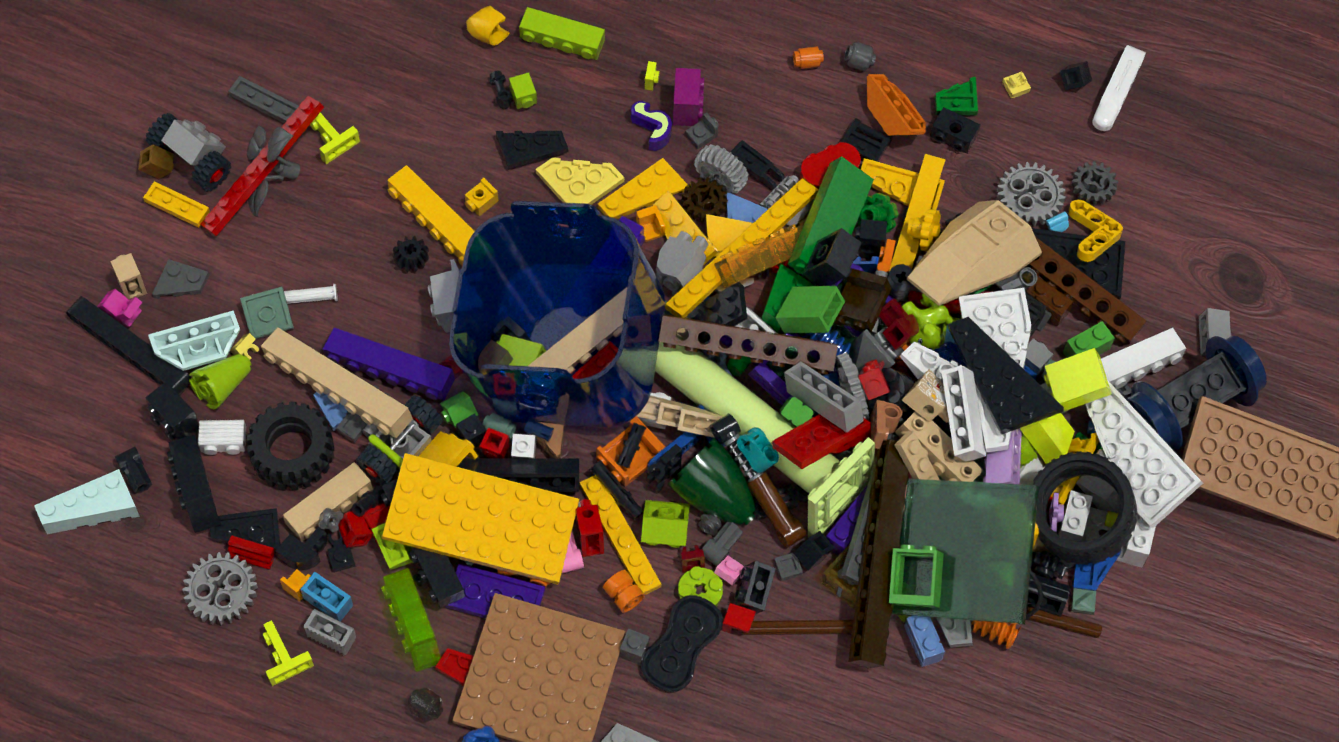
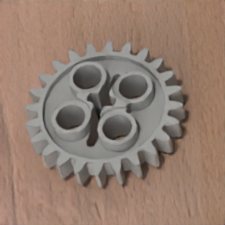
M1026 162L1025 167H1022L1018 163L1016 169L1010 167L1009 172L1005 171L1003 178H1000L997 187V199L1025 222L1029 223V221H1032L1033 226H1036L1037 221H1040L1044 225L1046 219L1048 220L1058 215L1059 210H1062L1065 196H1063L1065 189L1062 188L1063 181L1057 182L1059 175L1052 176L1053 170L1045 171V165L1038 168L1035 162L1033 167H1030L1029 163Z
M847 352L837 355L836 364L840 387L861 401L863 418L869 421L867 396L858 377L857 367L855 363H852Z
M218 552L217 558L213 559L212 555L208 554V561L200 558V566L193 564L195 571H187L190 579H184L183 582L188 587L182 590L186 594L184 597L185 602L189 603L187 605L190 611L194 610L193 614L195 617L201 615L203 622L209 617L212 625L216 619H219L220 624L223 625L226 618L232 623V616L235 615L238 619H241L239 612L248 613L246 605H254L251 598L257 597L254 590L258 588V585L254 582L256 580L255 574H251L253 572L252 567H246V560L239 563L238 555L231 559L230 553L227 552L225 558H222L220 552ZM213 572H221L218 577H211ZM233 581H241L238 586H231ZM204 590L210 591L205 597L199 596ZM222 600H230V603L226 606L219 605Z

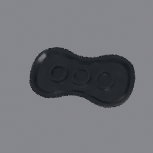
M688 595L677 601L672 608L665 634L643 656L641 669L645 678L654 686L664 691L676 692L685 688L693 678L696 660L700 652L719 635L722 629L723 617L720 610L712 602L696 595Z

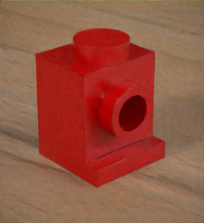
M488 428L479 446L482 449V453L488 458H504L510 446L509 435Z
M353 511L345 513L338 524L346 548L366 546L374 535L373 531L369 530L364 516H356Z

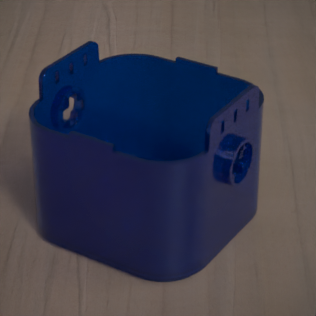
M532 201L512 202L510 205L512 212L499 214L488 219L475 230L468 241L463 266L459 271L452 309L454 314L449 346L454 361L489 407L496 414L513 422L527 423L529 419H536V422L560 425L615 427L630 421L643 410L651 395L659 347L658 341L665 309L663 288L635 235L626 224L612 217L601 216L597 208L590 204ZM627 287L622 318L624 321L622 334L616 338L613 335L607 340L608 342L611 341L618 348V352L612 362L601 372L591 377L574 379L572 376L586 363H578L574 367L575 371L572 374L561 368L494 364L482 365L479 371L478 359L482 350L491 339L494 342L499 340L493 330L497 323L504 320L507 316L527 333L531 339L530 341L542 344L547 351ZM597 349L591 353L592 357L598 352Z

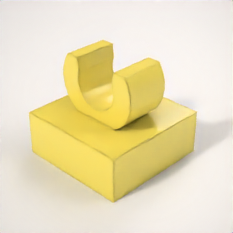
M1023 72L1003 78L1002 83L1011 99L1030 92L1031 87Z
M248 333L239 339L230 349V352L233 355H245L251 360V356L247 353L248 349L250 348L256 353L259 351V348L252 344L256 339Z

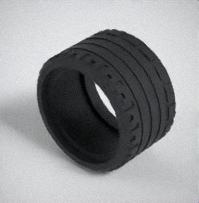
M1080 451L1074 454L1071 452L1059 456L1060 458L1058 459L1054 458L1044 466L1043 470L1038 472L1028 493V514L1031 521H1035L1039 528L1038 537L1052 554L1067 562L1073 561L1075 564L1088 565L1091 562L1096 564L1106 561L1108 557L1112 558L1121 551L1122 546L1125 547L1137 523V504L1128 478L1113 461L1110 462L1108 458L1096 453L1093 455L1091 452ZM1086 475L1098 477L1106 481L1115 489L1120 498L1118 517L1107 533L1091 541L1075 542L1060 537L1049 527L1046 516L1048 500L1061 483L1076 476Z

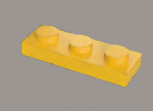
M155 181L143 197L144 202L198 228L210 212L209 207Z

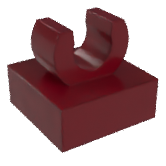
M694 545V551L687 552L686 547L682 548L681 567L683 573H686L695 566L705 568L703 549L699 550L698 545Z

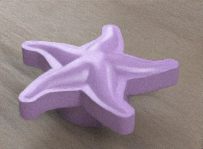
M1059 493L1053 494L1049 508L1050 527L1054 532L1057 529V522H1063L1064 504H1058Z

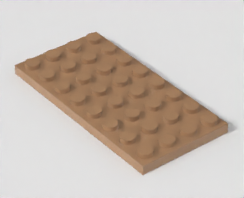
M1204 396L1199 397L1182 455V461L1203 482L1198 489L1338 541L1339 447Z

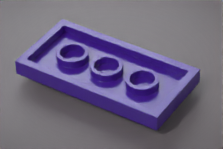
M458 564L456 575L464 589L465 597L445 606V608L487 618L495 593L541 606L546 588L541 585Z

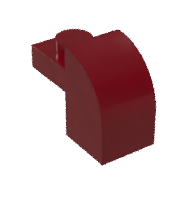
M895 298L891 299L882 308L879 317L888 327L882 334L895 350L900 349L919 332L918 322L913 314L908 315Z

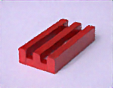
M235 536L230 537L228 551L232 559L238 555L239 561L246 560L249 564L271 569L274 562L273 547Z

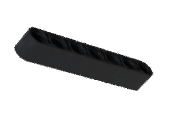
M80 296L65 312L74 323L159 385L167 382L179 395L190 385L189 379L192 377L185 370L183 371L156 356L152 346L84 297Z

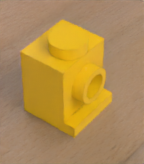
M482 178L478 185L465 194L466 207L479 216L498 202V191L485 178Z

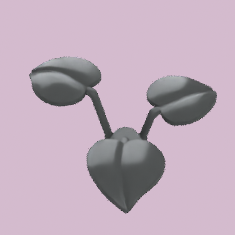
M257 126L247 147V157L250 160H254L258 156L266 142V131L261 126ZM277 127L273 131L268 142L269 150L267 152L268 162H273L275 159L279 160L274 167V171L278 175L266 176L248 198L249 208L253 215L257 217L258 211L268 192L267 180H283L284 177L295 180L300 172L299 164L278 156L293 137L292 134L281 127Z

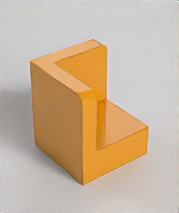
M656 205L636 211V223L644 227L643 236H645V242L665 236V224Z
M296 569L288 579L282 577L280 582L282 588L300 602L303 599L301 588L311 575L307 574L305 576Z

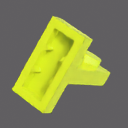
M321 113L310 124L314 131L318 130L321 133V138L325 142V145L319 148L321 159L325 164H328L360 142L359 132L354 126L339 134Z
M272 620L263 624L266 631L263 633V637L268 646L273 645L275 652L272 655L278 665L266 671L272 686L314 666L308 651L291 659Z

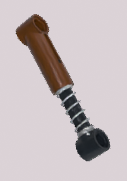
M728 413L712 423L710 430L720 444L724 443L727 447L729 446L730 453L734 454L735 460L740 464L739 468H742L745 472L744 476L749 478L748 487L776 529L775 533L783 546L789 548L806 537L804 527L798 519L794 518L767 473H757L754 471L749 461L739 450L737 439L740 437L738 433L741 430L736 419Z

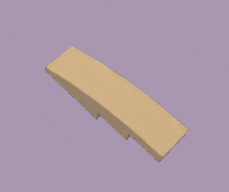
M642 393L639 397L636 412L637 417L655 420L659 424L678 427L677 430L714 437L710 430V425L723 417L690 405Z

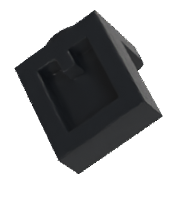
M509 316L499 321L493 330L499 340L502 334L528 341L531 340L527 333Z

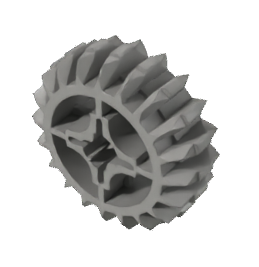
M710 144L702 148L696 155L694 165L696 171L700 173V177L704 179L708 177L710 183L717 180L716 186L723 185L722 192L737 194L746 185L749 174L746 167L743 166V162L739 161L738 157L732 155V152L726 151L725 148L722 149L718 145Z

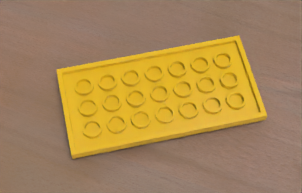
M405 453L382 539L558 585L574 524L575 509L578 507L579 499Z

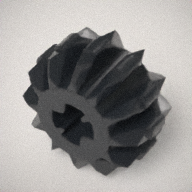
M415 235L411 240L405 236L404 242L398 240L397 247L393 248V260L397 263L399 269L405 267V271L408 273L413 268L417 272L418 266L424 268L425 262L429 260L428 246L424 244L423 239L417 241Z

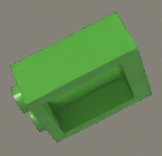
M901 545V549L893 548L889 603L895 606L940 608L944 553L936 550L937 547L923 546V550L914 549L915 546ZM905 557L933 558L931 596L902 595Z

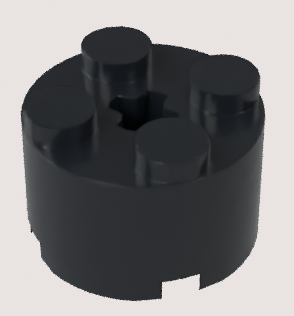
M882 368V373L890 392L871 400L867 398L866 401L869 407L873 409L876 401L880 400L896 404L901 408L902 414L907 412L910 407L902 399L914 385L913 380L900 371Z

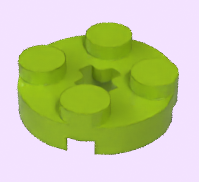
M695 566L681 577L678 584V595L680 599L688 595L700 596L717 607L723 596V582L712 570ZM704 586V590L707 592H701L700 595L696 594L697 589L695 587Z

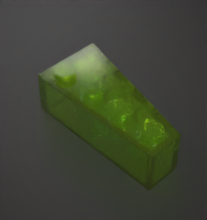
M409 568L383 576L385 586H382L381 589L385 600L390 599L391 603L388 604L392 617L396 616L397 621L394 623L398 635H403L404 639L401 642L405 653L409 652L415 671L419 672L436 666L441 659L437 641Z

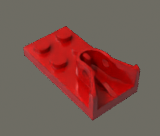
M819 414L773 440L772 444L776 451L800 469H804L829 453H840L856 446L859 442L863 443L867 438L871 439V422L863 418V422L850 431L845 432Z

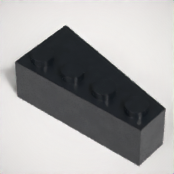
M195 435L168 442L171 451L167 452L170 465L174 464L171 467L174 480L178 479L175 482L178 495L182 494L179 497L182 510L187 509L194 532L197 533L220 526L221 523Z

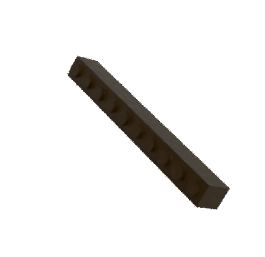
M891 439L883 441L880 449H875L848 660L850 663L868 668L882 667L886 660L889 622L892 614V604L889 603L893 548H900V533L903 525L902 517L906 502V485L908 483V469L895 447L897 441Z

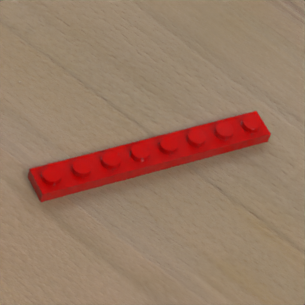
M307 96L281 127L292 134L293 137L278 156L283 157L323 110L324 106L319 101ZM268 144L260 151L259 155L246 168L238 180L233 183L232 187L219 200L212 211L206 215L200 224L204 229L217 236L277 165L279 160L275 159L273 162H268L267 160Z

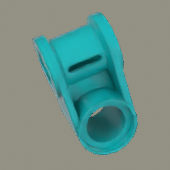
M753 427L747 434H743L737 439L739 450L757 473L764 472L779 461L778 452L773 448L760 428Z

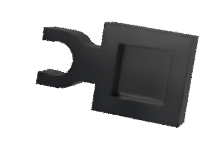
M340 531V538L338 540H333L331 534H327L330 544L334 547L327 549L333 572L356 567L351 548H346V545H343L344 540Z

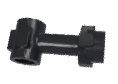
M494 71L490 74L489 81L491 85L495 84L497 89V105L502 109H507L510 107L511 102H513L512 95L508 90H505L503 84L506 81L505 75H502L501 71Z

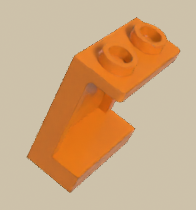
M637 416L630 421V427L603 448L598 446L596 448L597 462L602 461L624 487L645 472L649 461L665 448L663 443L646 427L639 443L640 449L639 451L636 450L630 468L616 463L623 450V442L627 440L632 429L633 422L646 427Z

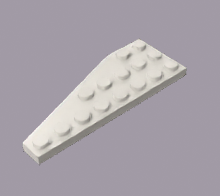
M1024 288L959 296L962 319L966 317L971 318L1024 369L1031 333V321ZM975 384L985 451L988 453L1008 450L1012 431L1000 434Z
M1108 381L1112 394L1086 403L1087 411L1093 421L1095 431L1106 457L1122 470L1130 482L1137 504V513L1153 529L1198 489L1203 482Z

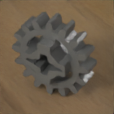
M1093 161L1091 166L1087 162L1084 163L1083 167L1079 166L1072 177L1071 186L1074 187L1073 193H1079V200L1085 198L1087 203L1093 201L1094 206H1096L1097 201H1100L1102 205L1105 204L1106 199L1110 201L1116 193L1118 180H1114L1116 173L1110 174L1111 167L1105 169L1103 168L1104 163L1097 166L1095 161Z

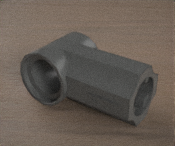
M1024 268L1015 275L993 284V292L1018 288L1027 290L1037 282V274L1031 268Z
M726 522L714 539H709L702 548L705 558L715 566H718L729 556L731 548L742 536L743 532L733 522Z

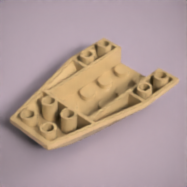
M999 200L981 201L948 224L910 273L907 280L940 306L959 298V296L967 295L1015 275L1039 257L1042 251L1031 226Z

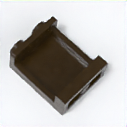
M852 269L850 275L846 278L847 283L841 294L845 303L834 324L850 326L860 332L866 329L872 332L892 288L887 277Z

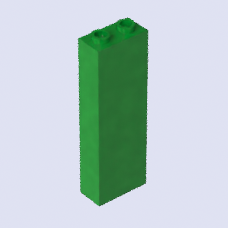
M842 156L829 164L789 259L788 265L793 267L797 273L803 274L818 240L841 228L852 235L874 181L873 178Z

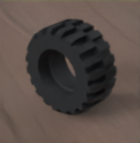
M290 401L289 405H284L282 402L278 403L276 408L272 409L270 406L265 409L266 413L264 415L259 414L255 418L256 424H251L249 428L250 434L247 435L246 441L250 461L261 480L266 479V483L272 487L277 484L281 490H286V487L298 490V486L304 485L306 488L311 486V481L315 480V482H318L322 478L321 473H327L330 468L329 463H332L334 458V442L326 418L321 416L317 409L312 408L310 410L308 404L301 403V406H299L297 402ZM286 433H302L312 441L307 452L296 459H279L270 452L273 442Z

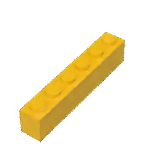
M407 165L387 180L388 192L391 197L398 199L408 213L412 212L416 216L417 222L422 227L426 226L430 230L432 237L444 244L448 253L458 257L459 263L464 268L468 267L474 272L492 258L491 247Z

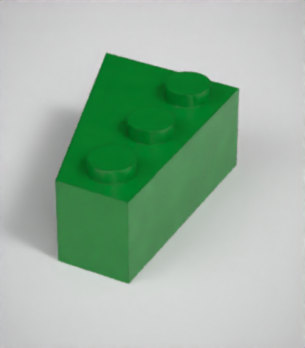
M780 264L761 319L775 332L781 334L783 330L775 317L792 287L815 285Z

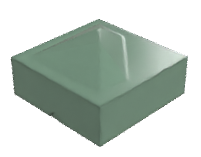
M1074 588L1072 591L1071 612L1094 615L1096 591Z

